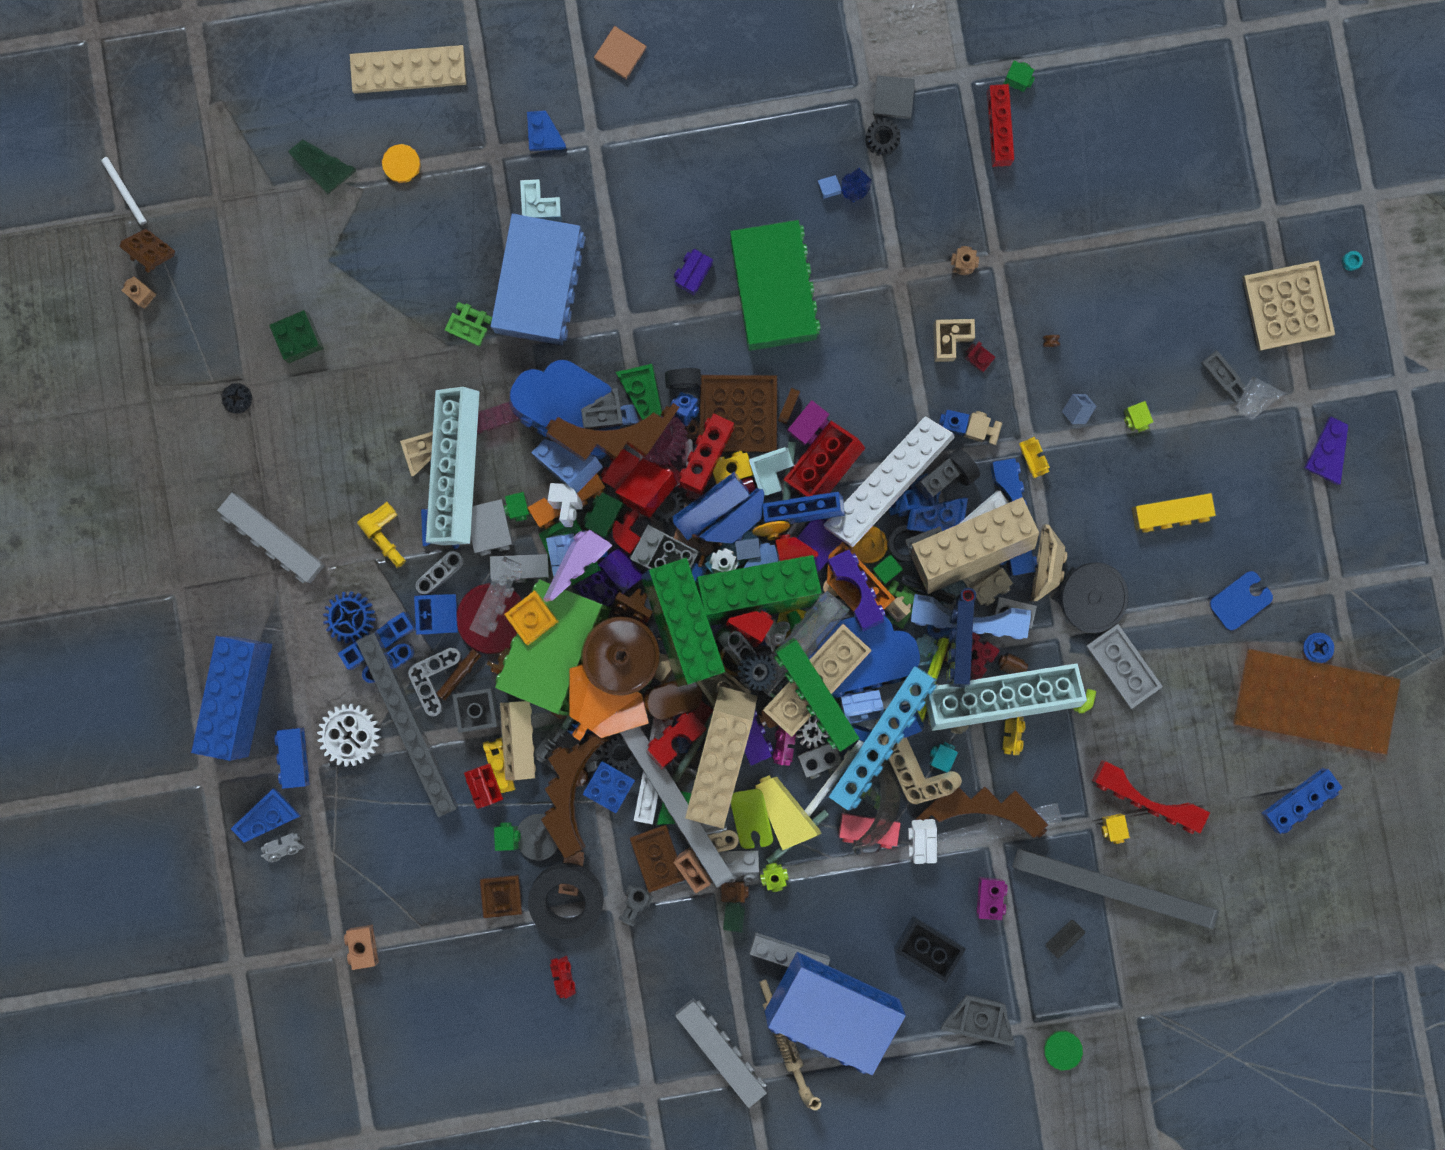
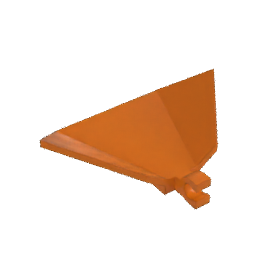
M582 665L569 668V716L580 723L572 733L574 738L580 741L587 729L594 732L600 738H604L649 724L641 693L637 691L629 695L608 694L595 687L589 681Z

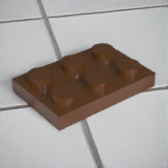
M667 825L630 837L649 893L685 880L674 864L678 856Z

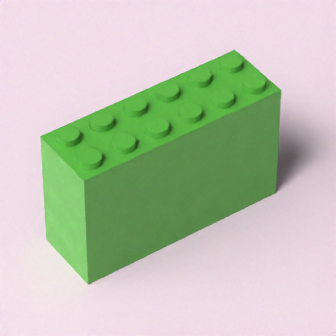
M539 579L538 583L534 585L532 592L534 590L537 591L545 602L543 598L550 583ZM564 590L554 600L545 602L558 620V623L530 645H526L518 633L512 639L510 644L511 650L509 655H506L504 658V667L496 678L495 688L556 714L568 716L569 668L582 665L581 650L586 636L594 626L608 619L612 608Z

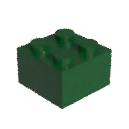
M305 310L269 325L283 360L289 364L324 349L310 314Z
M602 492L600 496L597 495L592 503L594 509L591 513H587L583 522L587 530L608 540L613 530V525L618 520L625 505Z

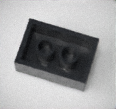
M913 915L896 943L894 950L899 955L946 983L966 948Z

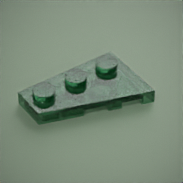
M303 139L288 151L289 155L327 195L356 172V168L348 166L341 162L340 159L324 153L323 150Z

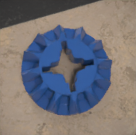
M1324 633L1311 634L1303 642L1304 649L1302 651L1305 653L1306 658L1313 663H1324L1333 656L1334 643ZM1314 643L1317 645L1323 644L1320 648L1322 653L1319 651L1313 652L1316 648Z

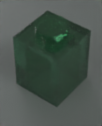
M730 902V904L725 905L723 930L742 932L745 906H741L739 902Z

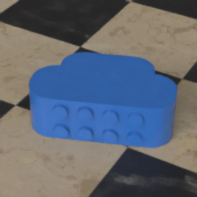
M558 360L551 363L544 372L531 369L521 373L511 388L509 405L511 411L521 419L520 422L529 428L531 426L538 429L537 433L547 438L548 430L545 428L552 419L555 421L557 417L583 428L581 409L589 404H593L601 396L604 397L610 393L612 388L574 363L567 360ZM620 426L607 427V428H599V429H590V430H599V431L617 430V429H620ZM597 447L590 454L598 460L607 456L606 453Z
M883 616V623L862 632L855 617L822 626L815 636L816 651L809 653L807 657L810 659L842 624L872 650L832 693L833 698L845 696L844 692L851 691L853 694L864 691L863 687L866 686L874 689L882 687V682L888 681V684L901 682L902 677L908 676L914 666L918 667L920 653L916 640L907 632L894 631L891 622L885 616Z

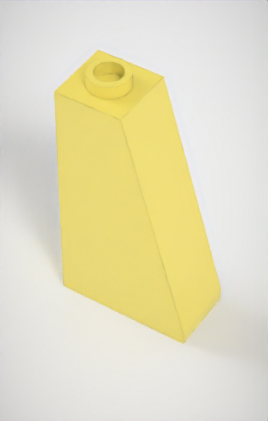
M770 775L760 779V784L755 785L756 789L761 790L764 795L768 817L782 850L821 834L820 829L778 777L771 778Z

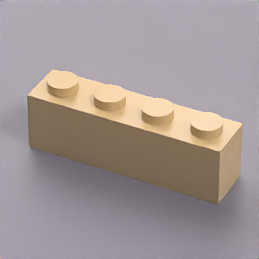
M530 702L500 703L505 780L535 778L536 766L533 756V726L531 725L532 708Z

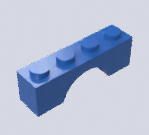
M402 612L389 620L377 632L386 649L416 630V625L407 612ZM357 642L338 653L348 670H353L365 662Z

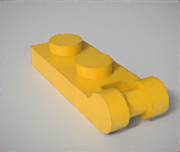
M502 737L497 738L494 742H483L487 761L491 764L501 793L515 790L514 780H505ZM498 748L499 754L493 755L492 750Z

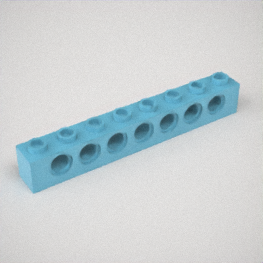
M914 666L829 798L846 810L858 807L862 800L860 796L863 792L866 793L872 785L871 779L874 775L876 777L883 769L881 764L885 759L888 760L894 752L892 748L895 743L899 744L905 734L902 732L906 726L909 728L915 720L914 714L917 710L921 711L926 703L924 699L928 694L931 695L937 687L935 684L937 679L919 667ZM915 685H919L921 687V693L919 696H915L912 693V689ZM905 701L910 704V710L906 713L901 707ZM893 718H897L900 722L897 729L891 726ZM883 734H886L889 738V742L886 745H883L880 741V737ZM872 750L878 753L876 761L870 759L869 755ZM862 766L867 769V775L864 778L859 774V769ZM850 783H854L857 787L854 794L848 790Z

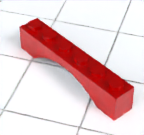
M1101 760L1092 779L1093 782L1097 783L1095 787L1105 792L1107 789L1114 791L1113 796L1124 800L1126 797L1131 800L1130 804L1140 809L1144 806L1149 809L1148 813L1159 817L1160 814L1166 817L1165 821L1176 826L1179 823L1183 825L1182 829L1191 834L1194 831L1201 833L1210 815V812L1191 803L1165 805L1149 800L1132 786L1123 769Z

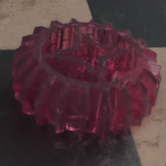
M673 416L655 442L656 452L654 447H652L645 459L654 464L664 465L665 463L671 464V459L677 461L676 456L682 455L680 451L686 449L684 443L688 441L685 437L688 433L684 430L686 427L679 418Z

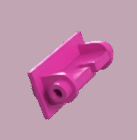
M778 727L776 731V748L773 751V763L790 766V762L793 761L794 749L788 748V744L795 745L796 733L791 737L783 728Z

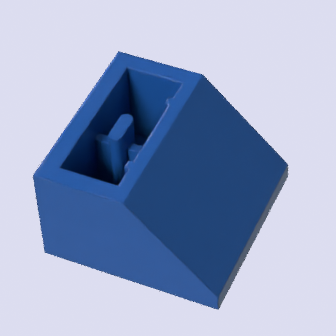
M456 594L414 596L416 635L458 633Z

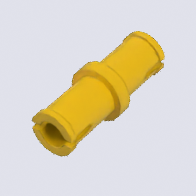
M382 532L377 533L372 538L383 551L382 554L387 556L396 568L401 567L406 562L396 550V546L391 544Z

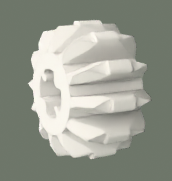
M814 716L813 722L809 718L807 720L808 723H804V727L798 730L802 731V733L796 735L797 738L804 737L800 741L801 745L808 741L807 748L811 747V742H813L815 748H818V740L821 744L825 743L821 736L828 737L826 733L821 732L816 724L817 718ZM815 727L817 735L809 737L810 734L807 733V730Z

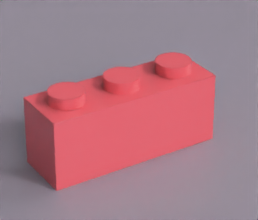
M842 813L838 836L842 838L843 842L854 843V840L862 841V845L873 846V843L881 844L880 847L892 849V846H897L900 822Z

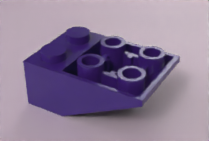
M620 547L598 564L600 571L580 581L574 588L582 597L610 607L614 604L619 592L625 595L642 580L641 576L643 573Z

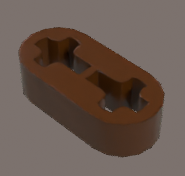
M791 388L778 421L787 424L800 394L799 390Z

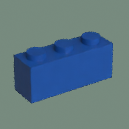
M304 728L278 730L275 735V745L278 746L279 754L276 756L277 764L280 765L281 771L278 774L279 784H282V789L310 785Z

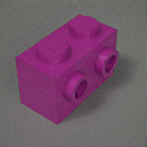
M811 400L789 427L787 433L805 446L807 443L811 445L818 436L815 434L818 429L821 428L823 430L829 423L827 418L830 414Z
M979 877L976 916L979 919L1002 920V915L1006 914V904L1003 901L1004 896H1007L1008 886L1003 879Z

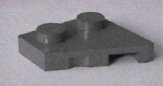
M617 388L612 389L604 397L601 396L593 404H589L581 409L583 428L599 429L623 425Z

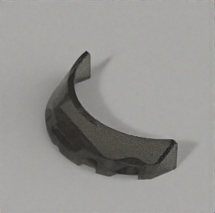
M872 750L869 755L870 759L876 761L878 753ZM889 759L883 761L881 764L883 769L878 775L881 799L877 816L868 831L851 845L852 849L871 847L876 844L889 831L896 819L901 793L898 784L899 780Z

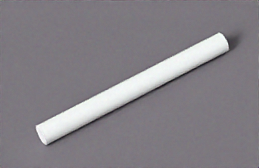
M103 158L101 162L138 223L144 225L147 222L109 158Z

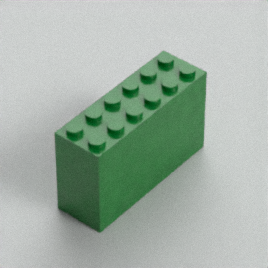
M799 220L730 231V243L748 351L813 341L820 334L819 319H815L817 304L816 300L812 301L814 286L813 282H809L811 268L810 263H806L808 255L807 245L802 242L805 237L804 227L799 224Z
M813 555L698 576L695 581L710 626L725 624L729 618L755 611L759 613L764 611L772 615L808 608L814 604L822 593Z
M687 557L650 569L644 573L641 579L677 686L689 685L724 673L725 669Z

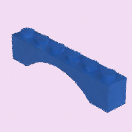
M1013 458L990 463L993 483L1001 489L1008 501L1012 502L1021 498L1024 486L1023 482L1019 481L1018 474L1021 473L1019 462H1016V459ZM1032 550L1009 559L1007 562L1010 576L1036 572L1035 568L1038 567L1037 559L1035 556L1033 557Z

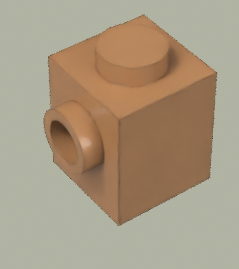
M135 276L128 279L121 290L144 309L157 295Z

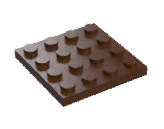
M701 375L700 435H703L705 431L703 427L707 418L711 419L714 413L734 422V430L723 452H772L777 450V375ZM711 434L709 438L711 440H716L719 438V436L717 434Z

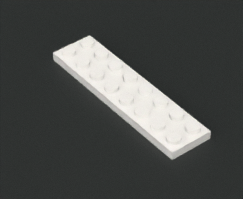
M925 416L844 502L845 516L830 518L824 524L825 529L853 548L955 438L954 434Z

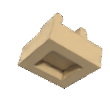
M903 596L897 597L885 608L897 622L902 620L911 611V604L909 603L906 606L902 602Z

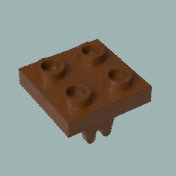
M146 228L122 240L119 245L121 249L130 255V260L135 261L136 259L144 265L147 273L151 269L154 270L157 265L174 257L175 254L174 249Z
M637 589L629 598L619 592L615 598L611 613L614 617L632 618L647 626L653 611L644 607L647 594L644 593L641 596V589Z
M519 875L480 879L483 918L523 914Z

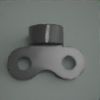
M600 746L597 749L601 751L600 755H596L594 752L586 762L585 768L587 773L597 770L600 765L599 759H602L605 755L604 747Z

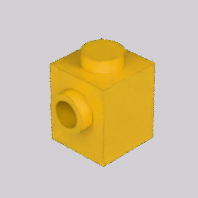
M1120 813L1102 817L1103 826L1101 831L1104 838L1113 842V844L1124 843V839L1130 838L1125 815Z

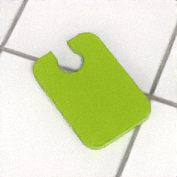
M750 789L733 793L731 807L740 845L744 849L755 848L754 841L751 838L752 831L759 833L761 847L771 845L773 835L762 791Z

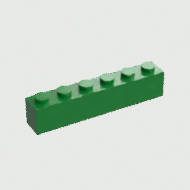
M792 638L774 650L777 655L774 659L780 667L784 666L786 669L785 676L790 683L794 682L798 689L795 691L801 700L805 699L808 703L806 709L811 716L815 715L818 719L816 724L822 733L826 732L829 736L826 740L832 749L836 748L842 751L860 738L798 641Z

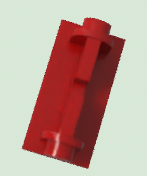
M567 955L560 959H551L550 968L552 976L559 977L560 979L554 981L556 995H559V998L565 997L566 999L576 993L575 982L571 975V964L568 961Z

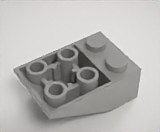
M647 525L630 559L648 569H653L687 557L691 568L699 551Z

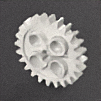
M342 704V710L338 706L334 707L335 713L328 711L330 717H323L326 723L319 724L323 731L317 732V734L322 735V738L317 741L324 743L320 749L326 748L327 751L324 756L331 754L330 761L337 759V765H340L343 761L345 766H348L350 761L353 766L357 765V760L361 764L364 763L363 757L370 759L369 752L376 753L373 746L380 745L375 741L381 738V736L376 735V732L381 730V728H375L378 721L371 720L374 714L367 715L369 709L361 711V705H358L356 709L354 704H350L349 709L346 704ZM349 716H352L355 720L352 727L346 723ZM339 721L341 722L344 729L338 725ZM333 729L339 730L340 736L338 739L332 737ZM352 731V733H353V734H351V737H352V738H348V739H347V738H346V736L348 735L347 732ZM360 731L366 732L367 739L365 741L359 739ZM354 740H355L357 743H359V745L361 746V748H358V747H357V745H356V743L354 742ZM346 743L352 746L350 754L344 751Z

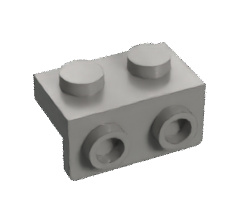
M758 851L720 852V856L733 875V878L727 882H735L736 880L753 882L759 880Z

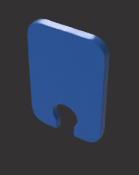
M1253 571L1245 573L1210 600L1211 610L1226 629H1237L1272 602L1273 595L1268 587L1263 589L1259 596H1253L1250 593V586L1261 580L1257 573Z

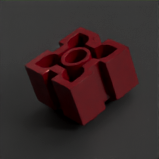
M974 632L972 635V652H975L976 657L971 659L970 678L972 680L983 677L987 671L983 666L986 662L992 663L1000 651L987 641H984L983 644L980 643L979 639L981 637Z

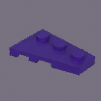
M1333 417L1328 418L1304 469L1336 485H1341L1348 432L1347 424Z

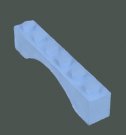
M915 594L911 622H915L919 626L929 624L941 629L945 627L952 628L953 624L949 622L952 610L942 605L933 597ZM1009 608L993 616L973 617V632L976 634L992 633V635L997 637L1007 635L1014 639L1027 638L1031 610Z

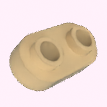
M733 830L708 834L710 840L714 842L718 853L734 849L738 844V835ZM731 836L733 840L728 843L725 841V838Z

